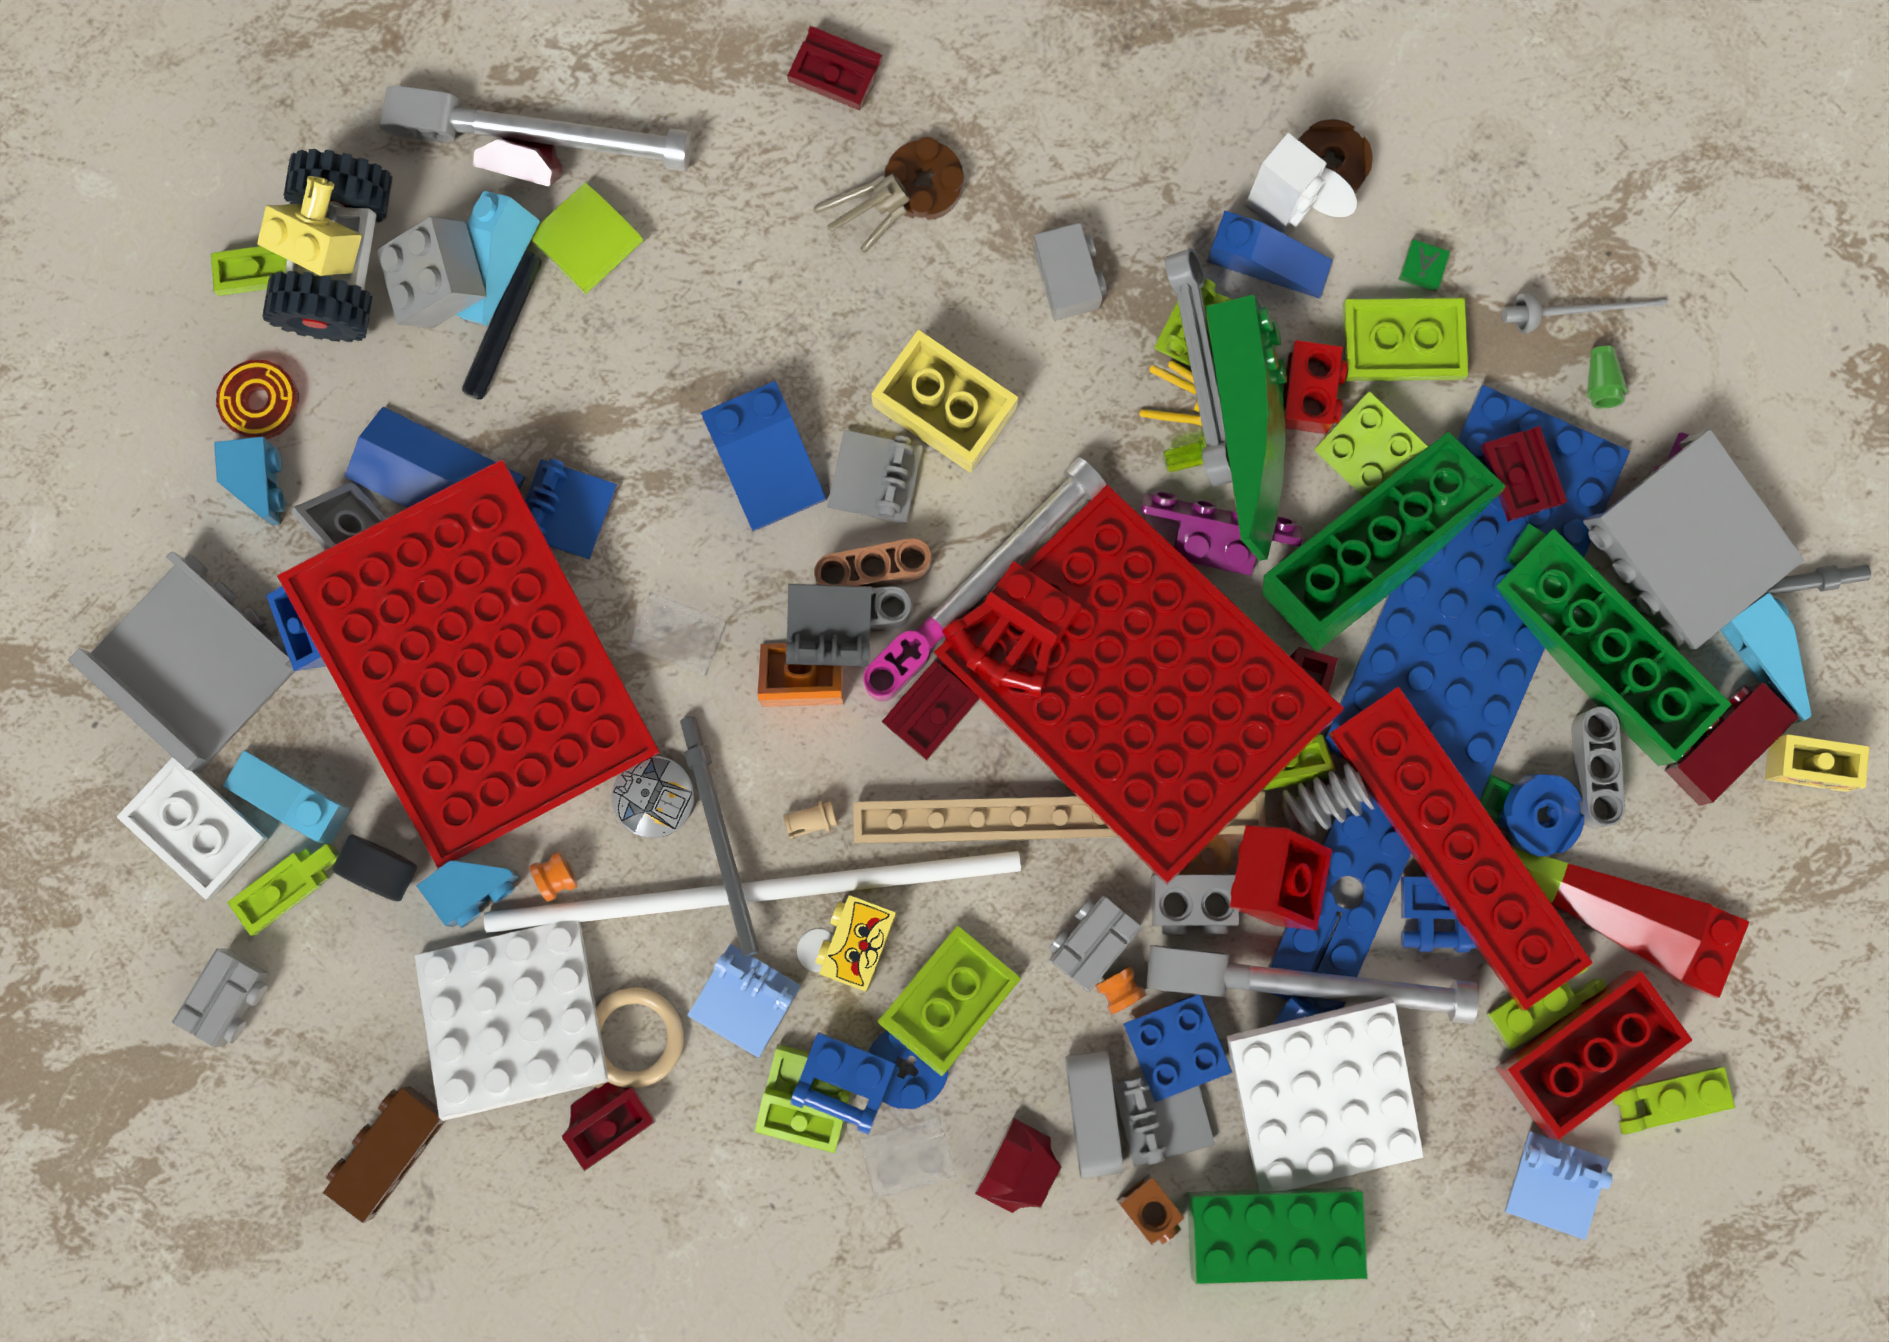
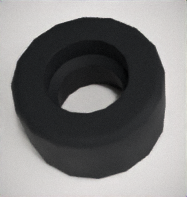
M351 834L348 836L332 870L340 877L368 891L399 902L402 900L418 867L414 862L395 852Z

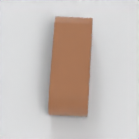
M908 538L832 553L823 556L817 561L814 568L816 583L819 585L872 586V588L914 582L923 579L929 573L931 568V551L924 541L917 538ZM917 551L921 553L925 559L923 564L916 569L906 567L901 560L907 552ZM878 559L884 564L885 568L880 575L870 577L862 571L863 564L867 560ZM829 567H838L844 571L845 575L840 583L828 584L822 580L824 571Z

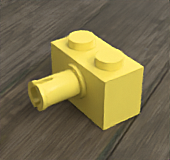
M308 176L302 205H266L257 245L320 276L353 273L362 234L326 217L335 184L321 177Z

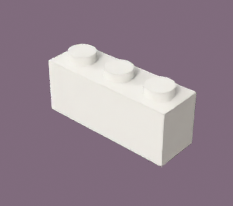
M1287 133L1263 161L1245 205L1281 233L1290 224L1297 227L1310 212V206L1317 198V192L1325 182L1321 175L1327 163L1290 133Z

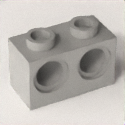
M1157 875L1152 876V926H1162V934H1187V926H1203V934H1228V926L1239 925V911L1229 907L1231 886L1235 880V875H1177L1168 885ZM1170 893L1178 894L1184 900V911L1178 917H1172L1164 910V899ZM1211 893L1219 894L1225 900V911L1219 917L1210 915L1205 908V900Z

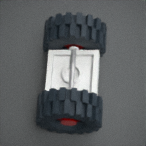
M309 149L308 152L298 150L297 154H291L283 194L284 199L290 202V204L302 205L308 176L327 179L328 182H333L335 185L331 193L326 217L362 234L353 273L320 276L287 259L285 273L276 272V274L269 276L262 314L265 322H270L269 324L274 327H281L283 331H293L297 333L296 335L312 336L314 339L319 340L324 338L335 342L340 340L353 342V340L362 341L363 338H366L373 297L367 290H364L375 222H382L383 219H386L393 179L388 170H382V166L376 163L369 164L367 159L361 157L356 159L352 157V154L347 153L342 155L335 154L332 150H325L324 152H320L317 149Z

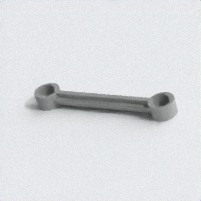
M1189 248L1167 256L1165 265L1169 282L1178 297L1206 447H1204L1202 453L1203 464L1209 481L1213 486L1217 487L1231 483L1232 477L1212 345L1201 288L1204 286V274L1197 254L1193 249Z

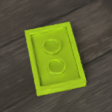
M1465 298L1344 300L1342 304L1344 360L1348 362L1345 381L1465 380L1468 377Z
M957 925L881 1016L878 1023L939 1075L943 1076L1022 978Z

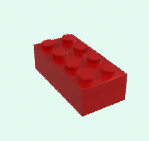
M1642 970L1625 971L1610 982L1604 990L1584 1001L1579 1008L1557 1021L1496 1066L1495 1069L1544 1136L1559 1140L1693 1041V1039Z

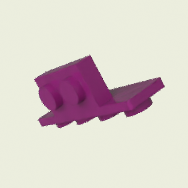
M1155 491L1153 494L1144 493L1142 513L1180 521L1174 548L1190 563L1252 576L1256 556L1241 540L1236 508L1233 511L1217 508L1210 501L1199 499L1194 500L1193 503L1177 500L1175 495L1164 491ZM1278 516L1272 541L1301 546L1303 540L1302 527L1296 525V522L1292 519Z

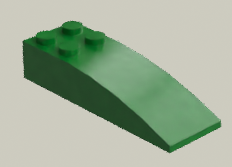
M1250 295L1206 306L1240 537L1256 558L1262 561L1268 559L1278 518L1284 477L1286 435L1284 397L1281 384L1287 383V373L1283 359H1278L1275 346L1281 345L1278 324L1276 321L1272 322L1268 307L1262 308L1255 295Z
M1448 431L1264 574L1262 596L1318 652L1437 554L1505 489V485Z
M1554 528L1495 586L1518 617L1565 672L1598 707L1608 708L1615 713L1619 720L1620 729L1658 766L1677 762L1732 705Z

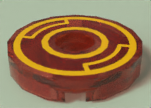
M248 360L235 365L223 376L216 393V407L221 420L235 434L244 438L264 437L267 440L282 434L293 423L296 417L297 403L299 404V392L295 381L279 365L267 360ZM256 391H266L268 395L266 405L258 410L250 409L248 404L250 396Z

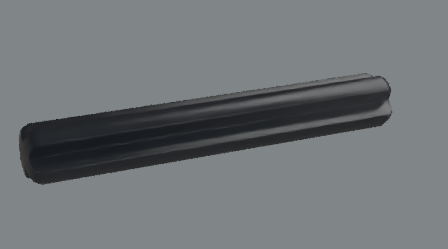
M525 250L489 323L462 386L464 394L471 398L481 400L485 396L542 264V260L535 253Z

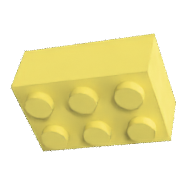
M919 329L871 394L872 406L969 473L973 472L1017 410L1019 398Z

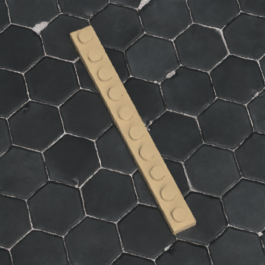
M1261 792L1218 835H1244L1245 825L1266 827L1265 792ZM1077 796L853 802L854 844L1119 838Z

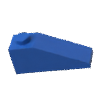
M1224 210L1207 262L1320 299L1332 259L1262 222Z

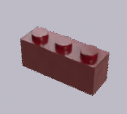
M1764 682L1749 688L1746 685L1738 688L1727 699L1732 705L1677 762L1671 763L1664 770L1699 806L1713 803L1799 718Z

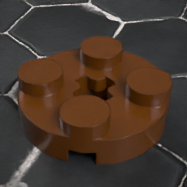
M1326 119L1316 122L1299 137L1298 141L1321 159L1326 157L1327 152H1334L1335 158L1341 159L1342 164H1337L1335 168H1329L1326 164L1325 167L1340 175L1351 186L1354 193H1357L1372 167L1373 155L1369 141L1365 136L1362 138L1358 132L1353 130L1355 126L1346 121Z
M922 137L918 141L904 144L890 157L885 168V177L894 173L911 199L904 204L907 210L903 214L904 216L913 219L914 216L918 218L927 217V220H933L946 215L956 206L961 196L964 178L962 165L950 148L938 143L934 138ZM919 172L931 173L933 175L931 177L933 185L929 188L924 184L917 187L914 184L917 180L916 174Z

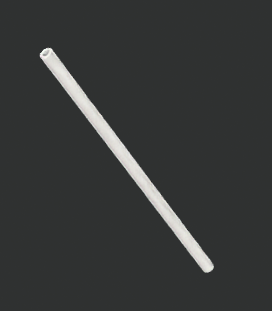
M1019 851L743 882L741 885L746 903L1020 872L1021 864ZM717 885L485 912L484 926L486 932L489 933L533 928L572 920L585 922L729 905L725 886Z

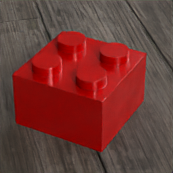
M1245 825L1243 840L1239 846V860L1235 880L1231 886L1229 907L1274 926L1317 931L1332 849L1287 828Z

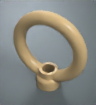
M630 987L617 990L604 997L596 1005L600 1034L607 1017L624 1005L640 1004L647 1006L657 1012L662 1018L667 1030V1043L662 1056L652 1066L640 1071L622 1070L614 1066L604 1053L609 1083L624 1088H641L656 1083L673 1069L682 1052L684 1031L677 1010L664 996L646 988ZM605 1083L596 1084L595 1086L599 1089Z

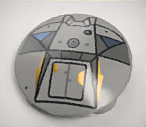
M652 756L620 773L615 780L612 790V805L618 820L630 832L647 838L669 836L679 829L688 819L694 804L693 783L686 771L676 762L661 756Z

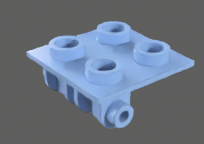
M730 943L725 953L717 960L714 966L715 970L687 1016L759 1058L801 985L751 955L744 957L742 950Z
M1529 1131L1505 1212L1586 1240L1601 1188L1608 1189L1612 1182L1613 1175L1607 1172L1610 1159Z

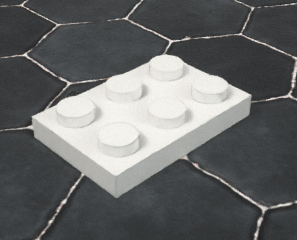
M173 757L117 816L126 827L205 900H212L268 839L200 775L186 770Z

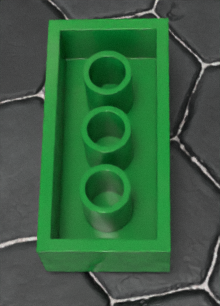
M1355 1187L1304 1188L1287 1191L1187 1192L1191 1279L1196 1284L1367 1279L1363 1191Z

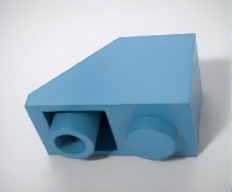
M264 437L214 442L217 482L268 523L279 525V512L284 511L285 500L282 489L277 486V473L282 470L281 455L278 448H275Z
M450 860L416 886L445 926L454 927L458 924L460 928H463L482 914L479 908L491 899L494 903H497L515 890L513 883L521 877L517 871L507 868Z

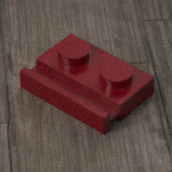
M809 26L808 34L802 42L787 75L788 82L861 111L875 80L876 72L883 62V56L838 36Z
M1540 426L1486 442L1481 446L1488 470L1505 485V489L1498 497L1507 522L1543 512L1547 509L1564 505L1567 502Z
M934 660L882 720V724L896 734L898 738L925 761H928L977 704L979 698Z

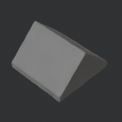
M353 481L293 507L291 511L324 550L387 519Z

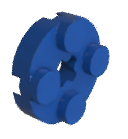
M1527 774L1508 793L1504 809L1499 815V823L1507 832L1511 842L1521 851L1536 856L1560 854L1570 849L1581 835L1584 826V815L1580 814L1578 801L1582 802L1577 788L1561 776ZM1547 805L1549 808L1546 814L1550 819L1548 823H1539L1537 819L1538 810Z
M888 1031L883 1032L872 1043L869 1052L894 1062L899 1057L906 1060L910 1055L917 1059L914 1066L919 1072L915 1077L908 1074L904 1079L898 1076L900 1068L898 1065L895 1066L883 1098L884 1103L898 1109H917L930 1103L940 1094L947 1081L948 1070L943 1076L939 1075Z

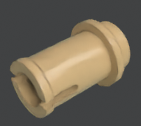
M823 800L818 801L817 806L783 814L790 840L823 829L826 832H831V827L838 825L832 802L823 803Z

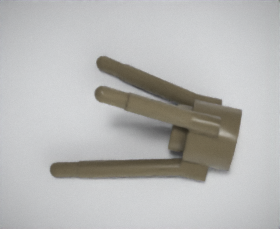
M894 173L888 177H885L883 174L871 183L818 204L814 207V211L820 213L870 193L868 200L827 226L829 231H834L874 206L881 215L888 211L889 215L861 246V251L867 252L893 222L907 212L904 204L911 199Z

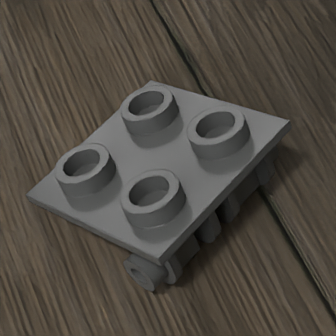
M788 584L786 664L868 666L870 659L869 640L872 586Z

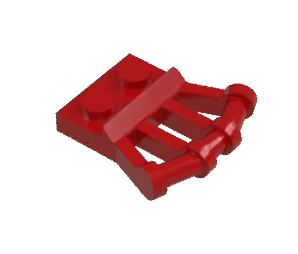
M1013 561L993 591L988 594L984 604L963 618L951 622L942 630V633L947 641H953L967 661L966 666L974 672L979 669L991 677L990 682L995 686L1001 687L1004 685L1030 691L1031 696L1041 697L1051 653L1082 610V605ZM992 614H995L999 619L981 645L976 647L967 631ZM1012 625L1023 634L1005 660L999 664L990 658L989 655L1009 626ZM1033 641L1039 643L1041 649L1034 675L1013 671Z

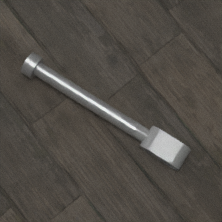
M388 86L386 88L379 127L384 132L395 136L449 143L454 141L456 132H464L664 160L665 169L686 172L689 166L692 144L690 131L669 129L667 136L488 112L460 108L461 100L445 92L404 86Z
M1159 945L1150 946L1146 987L1151 989L1225 997L1226 988L1355 1003H1367L1391 997L1395 1002V1006L1399 1008L1448 1013L1450 1022L1473 1024L1477 1016L1479 991L1476 982L1453 980L1450 988L1236 964L1229 963L1230 954Z

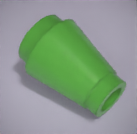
M1600 346L1590 351L1591 358L1586 396L1591 400V404L1595 408L1608 409L1617 407L1625 402L1624 395L1627 394L1628 389L1617 356L1615 355V348L1612 346Z

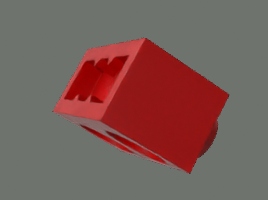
M1300 340L1294 341L1288 353L1287 383H1284L1283 390L1285 429L1327 434L1333 423H1339L1343 401L1342 399H1336L1338 384L1343 385L1345 382L1348 366L1347 361L1341 360L1343 347ZM1312 361L1321 363L1326 369V375L1316 376L1312 374L1308 368V363ZM1303 401H1316L1321 407V414L1311 415L1307 413L1303 408Z

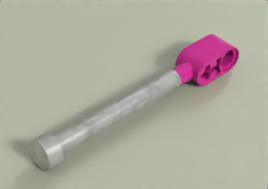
M1078 457L1063 472L1067 480L915 631H906L898 635L867 666L864 671L863 682L867 694L872 699L882 702L893 699L927 665L929 651L944 637L942 630L951 622L963 618L1001 580L1013 561L1018 563L1083 497L1092 500L1106 486L1104 479L1088 462ZM917 644L919 646L918 655L920 658L916 660L911 656L908 657L901 664L902 671L906 673L900 675L898 668L887 660L892 657L895 664H897L904 656L903 646L907 645L912 648ZM876 672H889L894 678L893 685L885 691L874 689L870 681Z

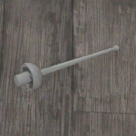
M1522 293L1517 296L1514 306L1503 307L1501 316L1503 323L1515 322L1517 330L1521 334H1527L1538 328L1544 316L1656 305L1664 307L1667 305V300L1662 298L1659 301L1542 308L1535 296Z

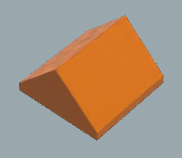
M786 643L760 644L758 701L762 707L844 705L843 666L786 664Z

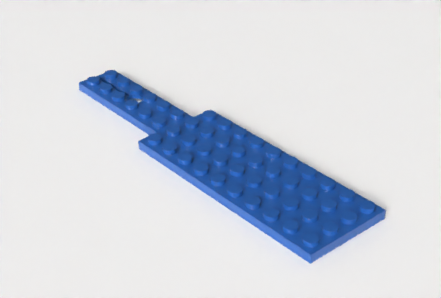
M1482 385L1479 388L1457 440L1488 469L1481 450V446L1484 443L1540 426L1567 502L1564 505L1507 522L1499 497L1497 496L1447 545L1386 597L1339 703L1344 709L1330 723L1326 732L1325 740L1330 753L1345 759L1329 736L1330 732L1399 686L1477 799L1480 800L1545 649L1495 587L1515 567L1504 559L1527 524H1531L1545 534L1554 528L1584 558L1591 539L1588 534L1590 530L1583 520L1588 516L1604 513L1630 450L1487 386ZM1373 797L1375 809L1371 810L1362 801L1361 815L1355 816L1346 808L1347 818L1345 822L1340 823L1335 817L1333 818L1331 827L1328 829L1322 843L1323 846L1332 849L1317 931L1285 927L1268 967L1315 972L1316 970V973L1350 977L1358 976L1411 854ZM1344 876L1355 878L1363 888L1362 901L1352 909H1345L1337 905L1332 895L1334 883ZM1337 911L1341 912L1339 920V916L1335 915ZM1270 993L1285 1001H1288L1291 995ZM1304 998L1312 1003L1321 1013L1344 1008L1346 1001Z

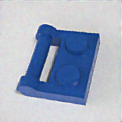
M818 1032L790 1104L801 1109L804 1105L856 1125L858 1126L857 1131L869 1135L897 1062ZM814 1079H820L868 1098L865 1110L811 1090Z

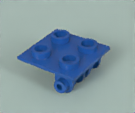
M549 458L548 461L540 459L525 501L550 547L590 560L617 484L564 467L565 464L556 459Z
M1199 994L1181 999L1172 1005L1123 1024L1155 1102L1233 1073L1203 998Z

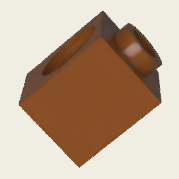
M1149 1174L1116 1200L1151 1245L1156 1241L1164 1244L1181 1230L1178 1223L1185 1218ZM1152 1201L1160 1202L1164 1209L1161 1220L1154 1224L1144 1222L1142 1219L1144 1206Z

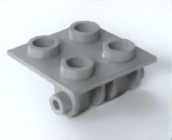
M844 430L827 508L906 524L923 446L911 444V439L904 436H895V439L892 440Z
M1145 1076L1113 1084L1134 1166L1146 1163L1148 1165L1164 1161V1158L1215 1145L1199 1086L1155 1102Z

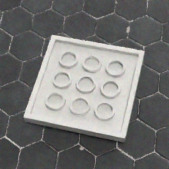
M578 920L550 923L414 955L437 1107L441 1120H449L609 1082L581 923Z
M1391 997L1227 1036L1259 1191H1287L1424 1157L1396 1006Z

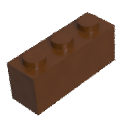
M411 1086L400 1088L399 1091L393 1089L387 1094L378 1107L382 1114L373 1126L367 1123L359 1131L352 1142L356 1147L347 1160L341 1158L326 1176L330 1183L322 1193L361 1223L370 1221L376 1216L446 1122V1120L443 1121L439 1118L438 1107Z

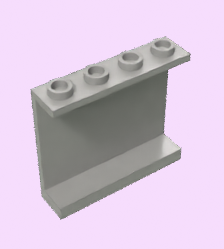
M1711 429L1689 435L1679 443L1682 448L1679 453L1604 513L1588 516L1583 520L1590 530L1588 534L1591 541L1599 549L1606 552L1614 563L1612 568L1615 574L1623 582L1630 585L1637 595L1636 601L1639 607L1646 614L1654 618L1661 628L1660 634L1676 650H1692L1700 647L1804 561V558Z
M171 551L166 557L174 566L92 652L78 648L68 661L186 770L200 773L292 676L294 670L280 635L277 634L272 638L263 630L267 623L249 607L243 612L234 604L233 601L237 598V595L221 581H218L215 585L204 576L208 569L194 556L188 554L184 558Z

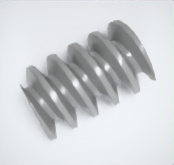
M1348 763L1344 765V778L1342 779L1333 770L1329 771L1328 785H1325L1318 777L1313 778L1314 791L1312 792L1302 783L1298 784L1299 797L1294 798L1287 789L1283 791L1282 807L1291 830L1300 835V827L1310 836L1316 834L1315 821L1324 829L1330 828L1331 814L1340 823L1345 822L1347 818L1346 808L1355 816L1361 815L1362 801L1371 810L1375 809L1372 797L1361 780L1359 772H1356Z

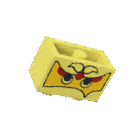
M1786 734L1780 736L1768 748L1765 780L1844 792L1866 788L1870 747Z
M850 895L846 903L838 901L830 922L831 925L837 926L831 942L823 941L815 963L822 966L819 974L867 992L896 912Z

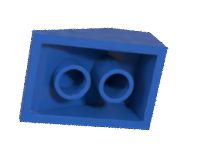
M776 381L701 412L752 532L826 501L824 492Z

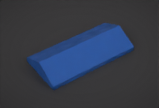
M382 407L358 437L345 478L405 508H409L496 462ZM509 469L520 490L526 477Z

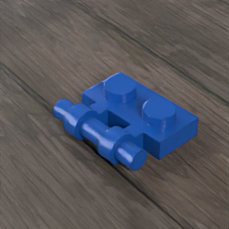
M1401 877V919H1418L1417 931L1401 932L1402 948H1417L1419 952H1432L1433 948H1454L1455 952L1469 953L1471 948L1478 949L1428 877ZM1434 919H1455L1454 932L1434 931Z

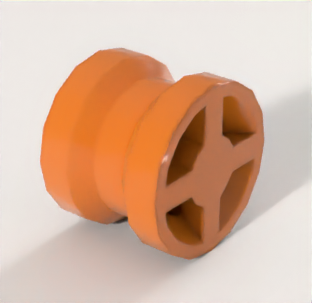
M561 851L551 854L550 860L543 864L536 862L529 866L531 875L547 902L556 899L558 892L564 889L571 891L578 887L575 875Z
M1131 966L1118 971L1095 985L1097 991L1106 996L1108 1000L1107 1008L1111 1015L1147 996L1144 988L1137 986L1134 981L1135 972Z

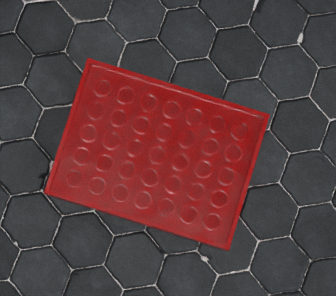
M503 459L276 575L438 869L450 860L455 861L660 753Z
M1108 485L1022 566L1082 605V610L1051 653L1041 697L1031 696L1030 691L1004 685L1001 687L995 686L990 682L991 677L979 669L974 672L966 666L967 661L953 641H944L934 651V655L966 687L974 692L979 700L1166 885L1239 815L1344 709L1341 704ZM992 614L967 631L976 647L981 645L999 619L995 614ZM1010 625L989 657L1001 664L1023 633ZM1033 641L1013 671L1034 675L1041 645Z

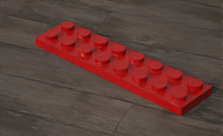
M1399 686L1329 733V736L1349 765L1356 772H1359L1361 780L1364 782L1370 795L1521 1011H1526L1593 964Z

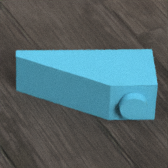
M483 190L467 222V228L487 297L456 315L461 319L488 326L540 222L539 219L509 196Z
M1769 592L1759 597L1720 629V631L1758 683L1764 682L1799 717L1793 723L1795 724L1805 721L1812 716L1795 626L1789 619L1790 614L1787 607L1778 598H1773Z
M243 750L223 784V787L280 822L323 844H332L352 810Z

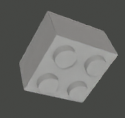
M430 216L376 249L397 325L433 328L487 297L467 224L464 221Z

